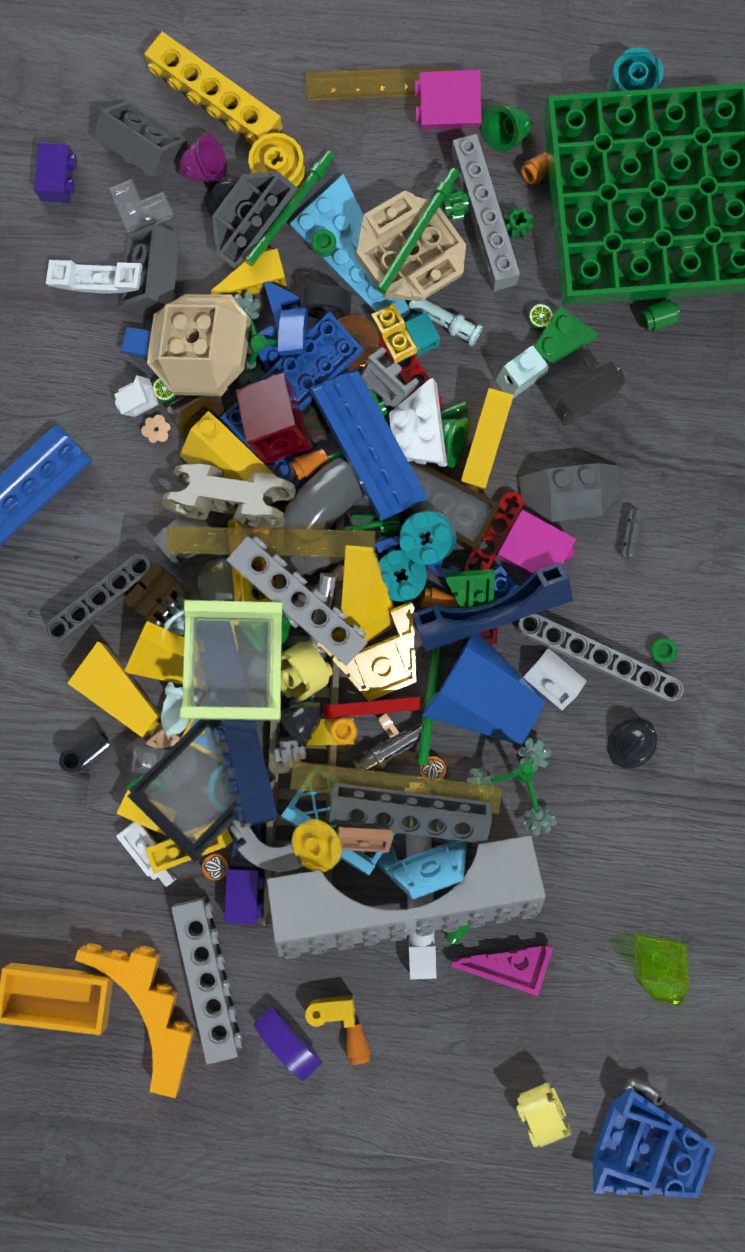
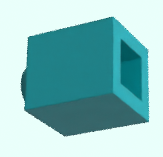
M427 312L421 315L420 313H415L406 319V330L417 347L416 356L439 346L440 337Z

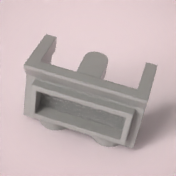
M382 347L368 357V361L361 370L360 375L367 388L378 393L385 405L395 409L410 396L419 381L415 378L404 386L396 378L401 371L399 364L394 363L385 368L379 362L380 357L386 352Z

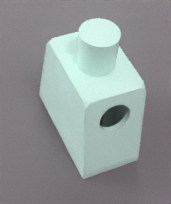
M531 346L502 368L495 382L503 392L514 395V398L548 373V365L534 346ZM508 377L511 378L513 384L509 382Z

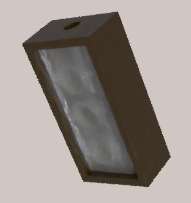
M409 461L411 468L425 491L427 499L398 514L407 519L414 514L424 511H439L445 514L454 524L457 537L456 544L477 554L500 511L501 504L424 464Z

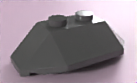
M279 171L242 175L212 216L216 254L236 270L298 188Z
M595 463L550 468L519 477L520 494L523 504L529 506L551 523L602 517L622 491L619 466Z

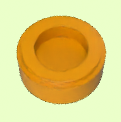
M338 719L331 727L332 739L341 745L352 743L358 735L357 726L350 719Z

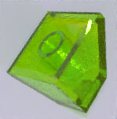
M635 934L636 981L655 1001L681 1005L690 988L687 943Z

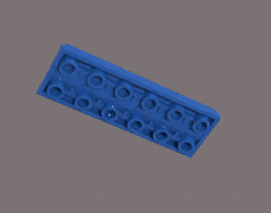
M331 312L327 313L305 335L306 353L283 356L257 381L260 382L272 375L284 373L293 386L301 411L314 400L309 388L339 376L364 351ZM237 401L221 418L253 454H256L246 442L239 403Z
M356 369L309 388L380 521L426 501L427 498L423 487L360 373Z
M59 425L51 428L0 475V546L92 463V460Z

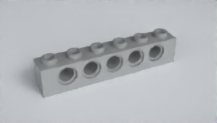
M474 134L453 140L451 156L455 169L459 171L458 179L462 192H467L469 197L470 211L468 212L492 290L494 292L517 285L520 272L478 136Z
M247 536L227 558V561L273 602H281L282 610L347 666L368 643L363 639L367 634L356 624L351 628L345 623L344 620L347 617L336 607L332 610L324 604L327 599L316 589L310 592L304 586L307 581L296 571L291 575L284 569L287 563L277 554L271 557L264 550L268 546L255 536L252 540ZM258 556L264 557L267 561L265 570L261 572L255 571L252 567L253 559ZM276 574H283L287 579L286 586L281 590L274 588L272 585V578ZM300 591L306 595L307 602L304 606L297 607L292 603L291 598L295 592ZM321 609L326 612L327 619L323 624H315L312 621L311 614L314 610ZM342 627L346 630V637L343 641L337 642L332 639L331 632L334 628Z
M206 897L175 904L172 907V913L206 1064L236 1058L240 1053V1048L243 1047L241 1032H236L234 1024L237 1021L235 1006H230L228 996L231 995V986L228 979L224 980L222 970L226 968L223 954L218 953L216 945L220 943L217 928H213L211 918H214L211 902L207 903ZM192 921H199L203 925L202 933L192 931ZM205 947L209 951V958H200L197 955V948ZM204 973H211L215 978V983L211 985L206 984L202 979V975ZM210 999L218 1000L221 1004V1009L212 1010L208 1005V1001ZM217 1025L224 1026L227 1034L225 1036L217 1035L214 1027Z

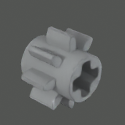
M294 739L279 741V747L274 749L275 762L281 761L282 768L300 766L301 759L306 757L305 747L299 745Z

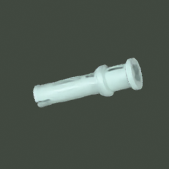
M427 299L423 301H410V309L420 314L427 312L431 320L449 329L450 335H457L468 341V345L471 347L475 344L483 329V326H476L465 320L463 315L458 314L456 316Z

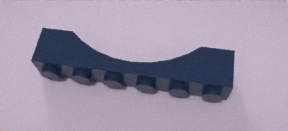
M559 562L536 570L516 590L491 603L466 608L435 605L415 612L413 616L425 651H429L573 601L569 578Z

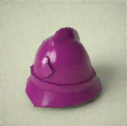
M204 133L183 154L178 172L181 176L195 182H218L224 178L227 171L226 157L222 145L214 135Z

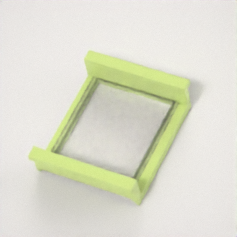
M185 600L182 707H180V719L280 720L282 603Z

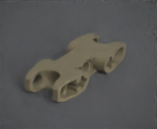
M184 464L176 466L173 473L177 481L188 487L179 492L164 494L162 503L166 509L191 519L204 520L208 517L210 511L235 514L234 520L244 527L273 529L283 527L286 520L284 519L283 512L270 507V505L276 501L293 499L296 490L294 484L271 474L254 472L251 473L248 481L223 478V472L212 465Z

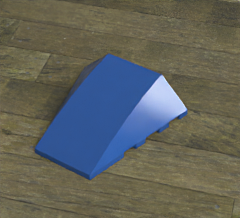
M479 633L465 638L459 649L462 651L439 693L433 694L422 716L522 746L546 701Z
M629 1088L610 1104L593 1152L594 1193L601 1194L607 1191L622 1195L641 1193L643 1196L663 1194L665 1197L698 1198L716 1147Z

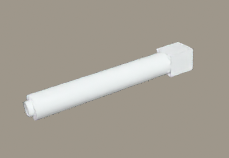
M425 781L409 782V787H404V791L430 795V786H425ZM406 834V858L432 848V837ZM433 892L415 899L407 895L408 910L434 902ZM434 931L431 935L422 937L417 936V934L409 935L410 979H436Z

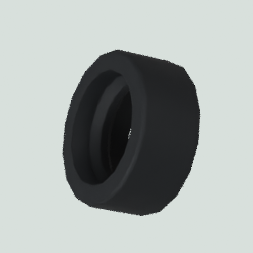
M313 285L304 290L303 308H307L308 315L314 318L322 319L327 313L331 312L337 320L344 319L350 315L351 293L338 286Z

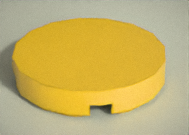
M310 819L300 824L293 832V851L296 857L299 855L302 860L300 863L313 872L321 870L323 873L333 868L340 860L342 852L341 843L336 832L328 824L320 820Z

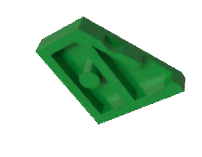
M558 307L533 346L546 362L554 364L597 338L599 334L562 307Z
M493 569L444 573V578L460 608L475 607L493 602L495 584Z

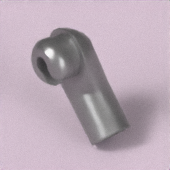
M629 1078L627 1080L628 1083L623 1087L624 1091L629 1088L636 1093L639 1091L656 1106H659L664 1101V1095L648 1082Z

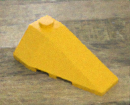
M209 411L191 428L180 453V457L188 464H206L219 468L224 474L223 478L248 481L249 476L254 472L271 474L277 477Z
M346 545L341 612L347 617L344 622L351 628L356 624L367 634L363 639L369 642L393 628V619L389 610L395 608L388 595V587L382 579L381 568L373 548ZM340 627V634L342 636V639L344 640L346 637V630Z

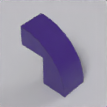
M271 1007L253 1024L260 1037L275 1056L302 1081L322 1064L313 1046L297 1035L285 1016L274 1007Z

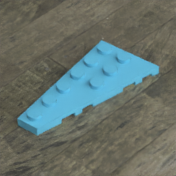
M343 174L290 223V228L311 249V239L315 232L322 229L331 231L336 237V250L328 257H319L374 313L394 304L402 319L405 320L410 316V310L406 301L403 299L384 298L355 257L364 215Z

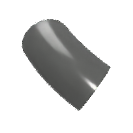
M336 458L315 473L283 511L284 519L286 520L284 527L307 541L316 542L322 540L338 518L363 498V488L351 466L345 460Z

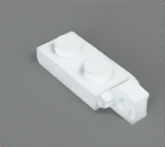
M133 821L116 835L147 876H150L153 880L158 877L166 887L177 879L169 868L155 874L153 873L145 849L158 843L143 825Z

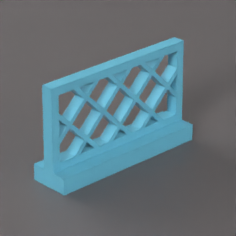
M316 764L280 818L295 828L299 827L303 822L312 819L308 816L310 814H314L315 820H319L318 813L330 811L331 807L317 810L314 795L329 792L331 801L333 788H331L330 781L332 783H345ZM316 773L326 778L328 789L313 791L311 780ZM309 785V790H310V792H308V793H303V792L305 791V789L307 788V786ZM311 795L313 811L302 812L294 806L300 797ZM342 850L340 859L365 876H369L383 852H376L371 859L363 851Z

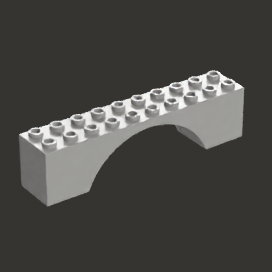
M531 836L479 844L473 864L463 881L442 898L422 907L409 910H381L357 903L335 889L325 878L321 870L267 879L275 944L279 957L284 956L285 959L297 958L300 956V953L310 951L311 954H322L327 952L328 948L338 947V950H346L354 947L353 944L358 943L375 945L380 943L381 939L390 938L391 941H399L405 939L406 935L417 934L419 937L428 936L433 931L441 929L444 932H452L458 930L459 926L464 925L476 928L485 925V922L494 920L496 923H505L510 921L512 917L521 916L522 919L536 917L537 913H540L546 898Z

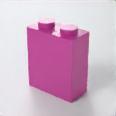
M480 70L420 72L419 80L415 81V97H420V107L415 108L416 123H420L421 130L480 127Z
M522 510L495 558L531 576L536 570L559 562L563 565L565 559L570 561L576 551V547L573 546L576 538Z

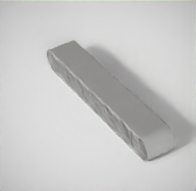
M533 614L517 621L516 628L522 636L661 701H676L683 695V685L678 679L547 618ZM530 618L535 622L534 631L529 632L524 629V619ZM548 629L557 631L558 640L556 642H550L546 638ZM572 640L580 642L582 648L579 653L571 651L569 645ZM596 650L604 654L605 659L602 664H597L593 659V654ZM620 661L626 663L628 667L625 675H621L617 671V664ZM643 672H647L651 677V682L648 686L643 685L640 681V676ZM667 683L672 684L674 687V694L671 697L664 693V686Z

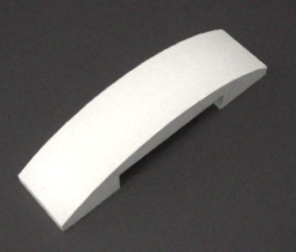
M49 260L46 285L90 293L132 292L139 290L143 265L141 263L117 262V266L76 265L73 261Z

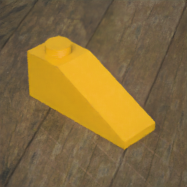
M266 248L253 266L244 262L212 289L211 294L232 295L233 297L237 294L244 297L246 292L257 294L266 291L264 282L267 281L279 287L287 286L278 249Z
M214 821L191 829L183 834L194 843ZM228 828L203 852L202 856L224 848L233 841ZM171 839L145 849L154 874L192 860Z

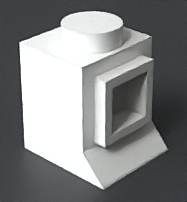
M136 375L134 383L132 382L120 388L119 392L114 394L116 407L123 415L135 417L159 405L150 379Z

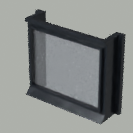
M200 719L129 790L131 793L127 796L194 862L202 856L203 852L235 820L233 806H236L234 796H230L227 788L229 775L227 769L224 770L221 763L223 750L221 743L218 744L215 738V728H217L215 719ZM267 770L269 782L271 784L276 779V777L270 771Z

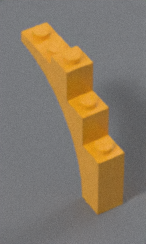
M88 943L87 946H82L78 949L75 960L92 966L111 977L128 993L142 1015L152 1046L153 1073L150 1092L176 1098L180 1090L195 1029L190 1028V1024L183 1021L170 1022L178 991L172 990V986L158 983L157 986L153 985L161 954L155 953L154 948L140 946V949L136 948L131 952L130 957H127L128 953L120 950L104 951L102 946Z

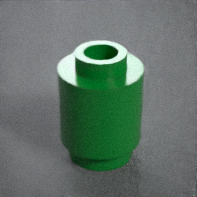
M668 299L647 306L640 313L644 329L655 331L676 324L678 317H680L678 304Z

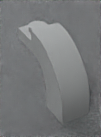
M236 820L229 827L237 840L241 838L244 840L236 849L244 858L256 866L277 872L291 871L303 867L300 863L302 860L299 855L296 857L293 851L292 839L280 846H268L256 838L250 827L241 828L240 822H236Z

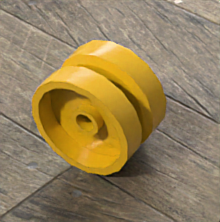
M270 133L263 135L254 142L249 151L248 160L251 174L279 171L297 188L305 181L304 157L301 147L294 138L284 133Z

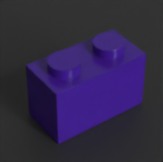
M39 142L34 191L40 201L70 203L71 194L75 192V181L72 177L73 170L77 169V156L73 154L69 144Z
M229 867L227 869L224 923L256 924L258 917H263L264 902L259 901V892L264 891L265 875H260L261 868Z

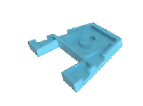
M450 839L445 844L398 861L394 848L391 846L389 852L382 853L375 865L409 897L415 899L464 880L467 841Z

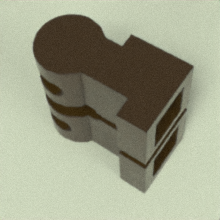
M154 563L140 580L147 587L137 583L123 602L136 610L148 622L164 628L165 623L162 621L161 616L164 615L170 619L174 614L167 605L161 604L162 597L167 601L168 605L180 610L183 605L177 600V596L181 595L186 600H189L192 593L168 570Z

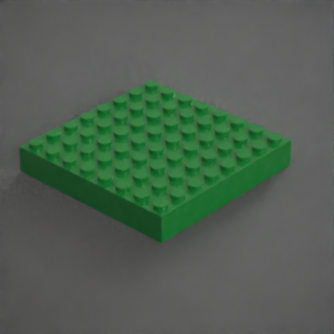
M745 83L548 96L543 108V120L562 306L745 292Z

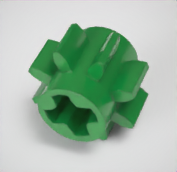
M459 187L452 188V192L447 200L442 201L443 213L445 216L452 217V221L464 219L465 212L470 211L467 192L462 193Z
M513 207L511 216H504L505 227L511 235V240L519 237L524 240L526 232L532 233L534 226L529 223L532 222L534 216H528L525 212V207L522 210H516Z

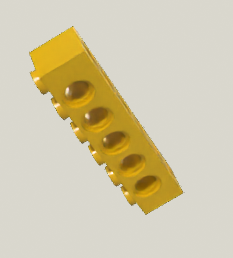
M163 31L144 53L148 64L147 68L153 75L166 79L167 83L174 90L179 91L180 89L192 103L205 107L210 116L223 120L232 132L241 133L252 146L263 135L279 133L282 130L280 115ZM174 63L177 64V65L174 66V67H169L171 64H174ZM193 77H196V78H197V79L194 80V81H188L190 78H193ZM212 91H216V92H217V93L214 94V95H207L208 93H210V92H212ZM231 105L237 106L235 109L232 110L227 109ZM250 119L257 120L253 124L246 123Z

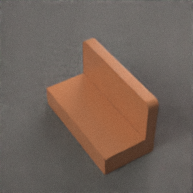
M336 825V834L340 840L342 850L389 852L393 840L392 830Z

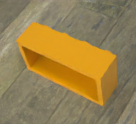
M10 963L2 968L0 1023L101 1035L108 1027L114 980L104 973Z

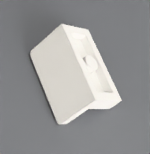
M549 648L523 677L561 710L577 697L586 683V680Z

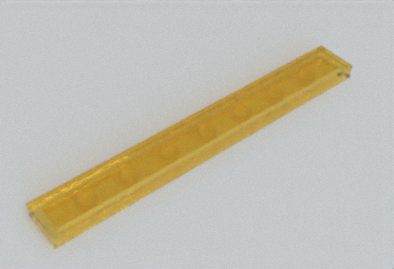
M167 527V553L231 555L247 536L252 540L255 536L268 546L264 551L270 556L277 554L278 556L345 558L346 545L371 547L375 552V531Z
M296 761L293 762L290 789L332 794L334 783L484 801L491 802L492 813L499 814L502 787L495 785Z

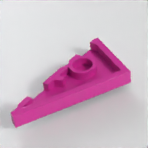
M541 945L452 958L450 965L451 967L538 996L553 946Z

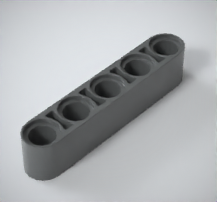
M141 554L130 557L52 618L46 625L47 636L51 640L61 643L73 639L128 596L137 583L142 585L143 582L140 580L153 565V562ZM141 561H145L147 564L146 570L143 573H137L136 565ZM120 577H125V587L117 589L116 580ZM104 592L106 595L105 602L102 605H97L96 596ZM80 608H84L86 611L85 618L77 621L76 612ZM63 624L65 626V633L61 637H57L55 633L56 627Z

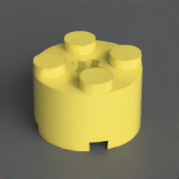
M298 642L281 653L280 691L287 698L291 696L296 698L295 702H302L328 684L329 677L333 672L331 666L319 654L314 642Z
M550 1082L525 1091L517 1098L519 1103L517 1105L518 1113L523 1122L527 1120L530 1131H528L534 1147L539 1145L541 1147L572 1134L570 1125H565L562 1120L565 1119L566 1113L554 1087L551 1088Z

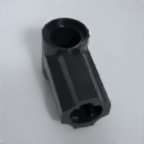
M96 728L72 748L63 751L59 757V765L66 772H80L88 763L108 749L111 744L106 736ZM72 754H76L79 758L78 765L74 768L68 765V757Z

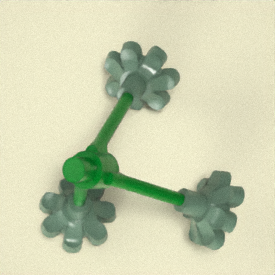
M246 292L244 298L240 294L234 296L235 300L251 319L250 331L252 338L250 343L253 347L252 354L246 357L245 368L237 377L239 378L238 383L242 386H245L247 382L254 384L265 375L262 371L263 365L255 361L259 350H264L267 346L271 345L278 346V340L267 339L256 331L252 319L259 317V312L256 309L260 307L259 299L253 300V294L250 292Z
M528 738L525 740L526 748L523 746L518 748V754L523 756L520 759L521 765L518 770L494 777L492 775L488 776L485 768H472L469 770L470 778H467V785L473 786L469 791L471 797L474 798L479 795L480 800L485 801L493 794L494 789L492 786L496 782L517 778L520 782L526 783L533 807L531 811H527L524 814L526 821L523 823V828L525 831L531 829V834L538 836L541 829L544 833H548L552 830L550 825H557L556 817L552 816L554 814L552 809L548 807L542 811L541 806L538 805L532 776L538 770V766L545 768L549 765V761L546 758L552 755V751L550 748L543 749L545 746L543 740L539 739L534 744L533 739Z

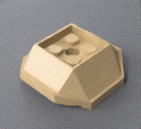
M404 190L364 214L355 257L376 287H378L429 205V200L415 197L414 194ZM440 207L411 251L414 255L408 256L387 292L382 294L384 298L423 301L462 276L464 272L466 243Z
M184 294L175 301L166 304L163 309L154 314L147 364L175 395L222 396L228 389L227 387L245 368L251 319L232 295Z

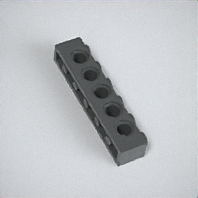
M334 783L329 824L364 829L392 830V833L484 844L487 843L492 808L491 802Z

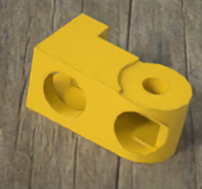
M353 995L312 1000L305 1012L306 1021L310 1025L318 1027L322 1026L325 1022L343 1020L344 1028L355 1027L356 1018Z

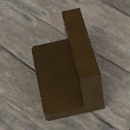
M180 395L164 405L184 438L188 437L191 428L208 411L217 419L226 412L218 396Z

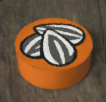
M430 756L428 766L420 765V773L425 780L437 782L444 777L446 766L440 758Z
M218 853L209 855L202 865L204 875L210 880L222 879L227 874V869L229 868L227 858Z

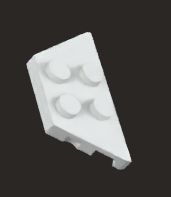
M432 378L389 413L390 427L408 462L415 461L420 464L432 462L444 467L447 466L438 389L437 383Z

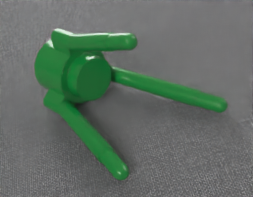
M376 513L352 514L351 518L378 519V521L344 528L346 532L379 527L380 533H385L386 535L366 544L367 547L372 548L375 546V543L396 537L395 533L401 532V523L398 514L380 521Z

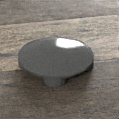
M227 558L210 560L201 568L197 587L205 601L235 602L232 566L227 561Z

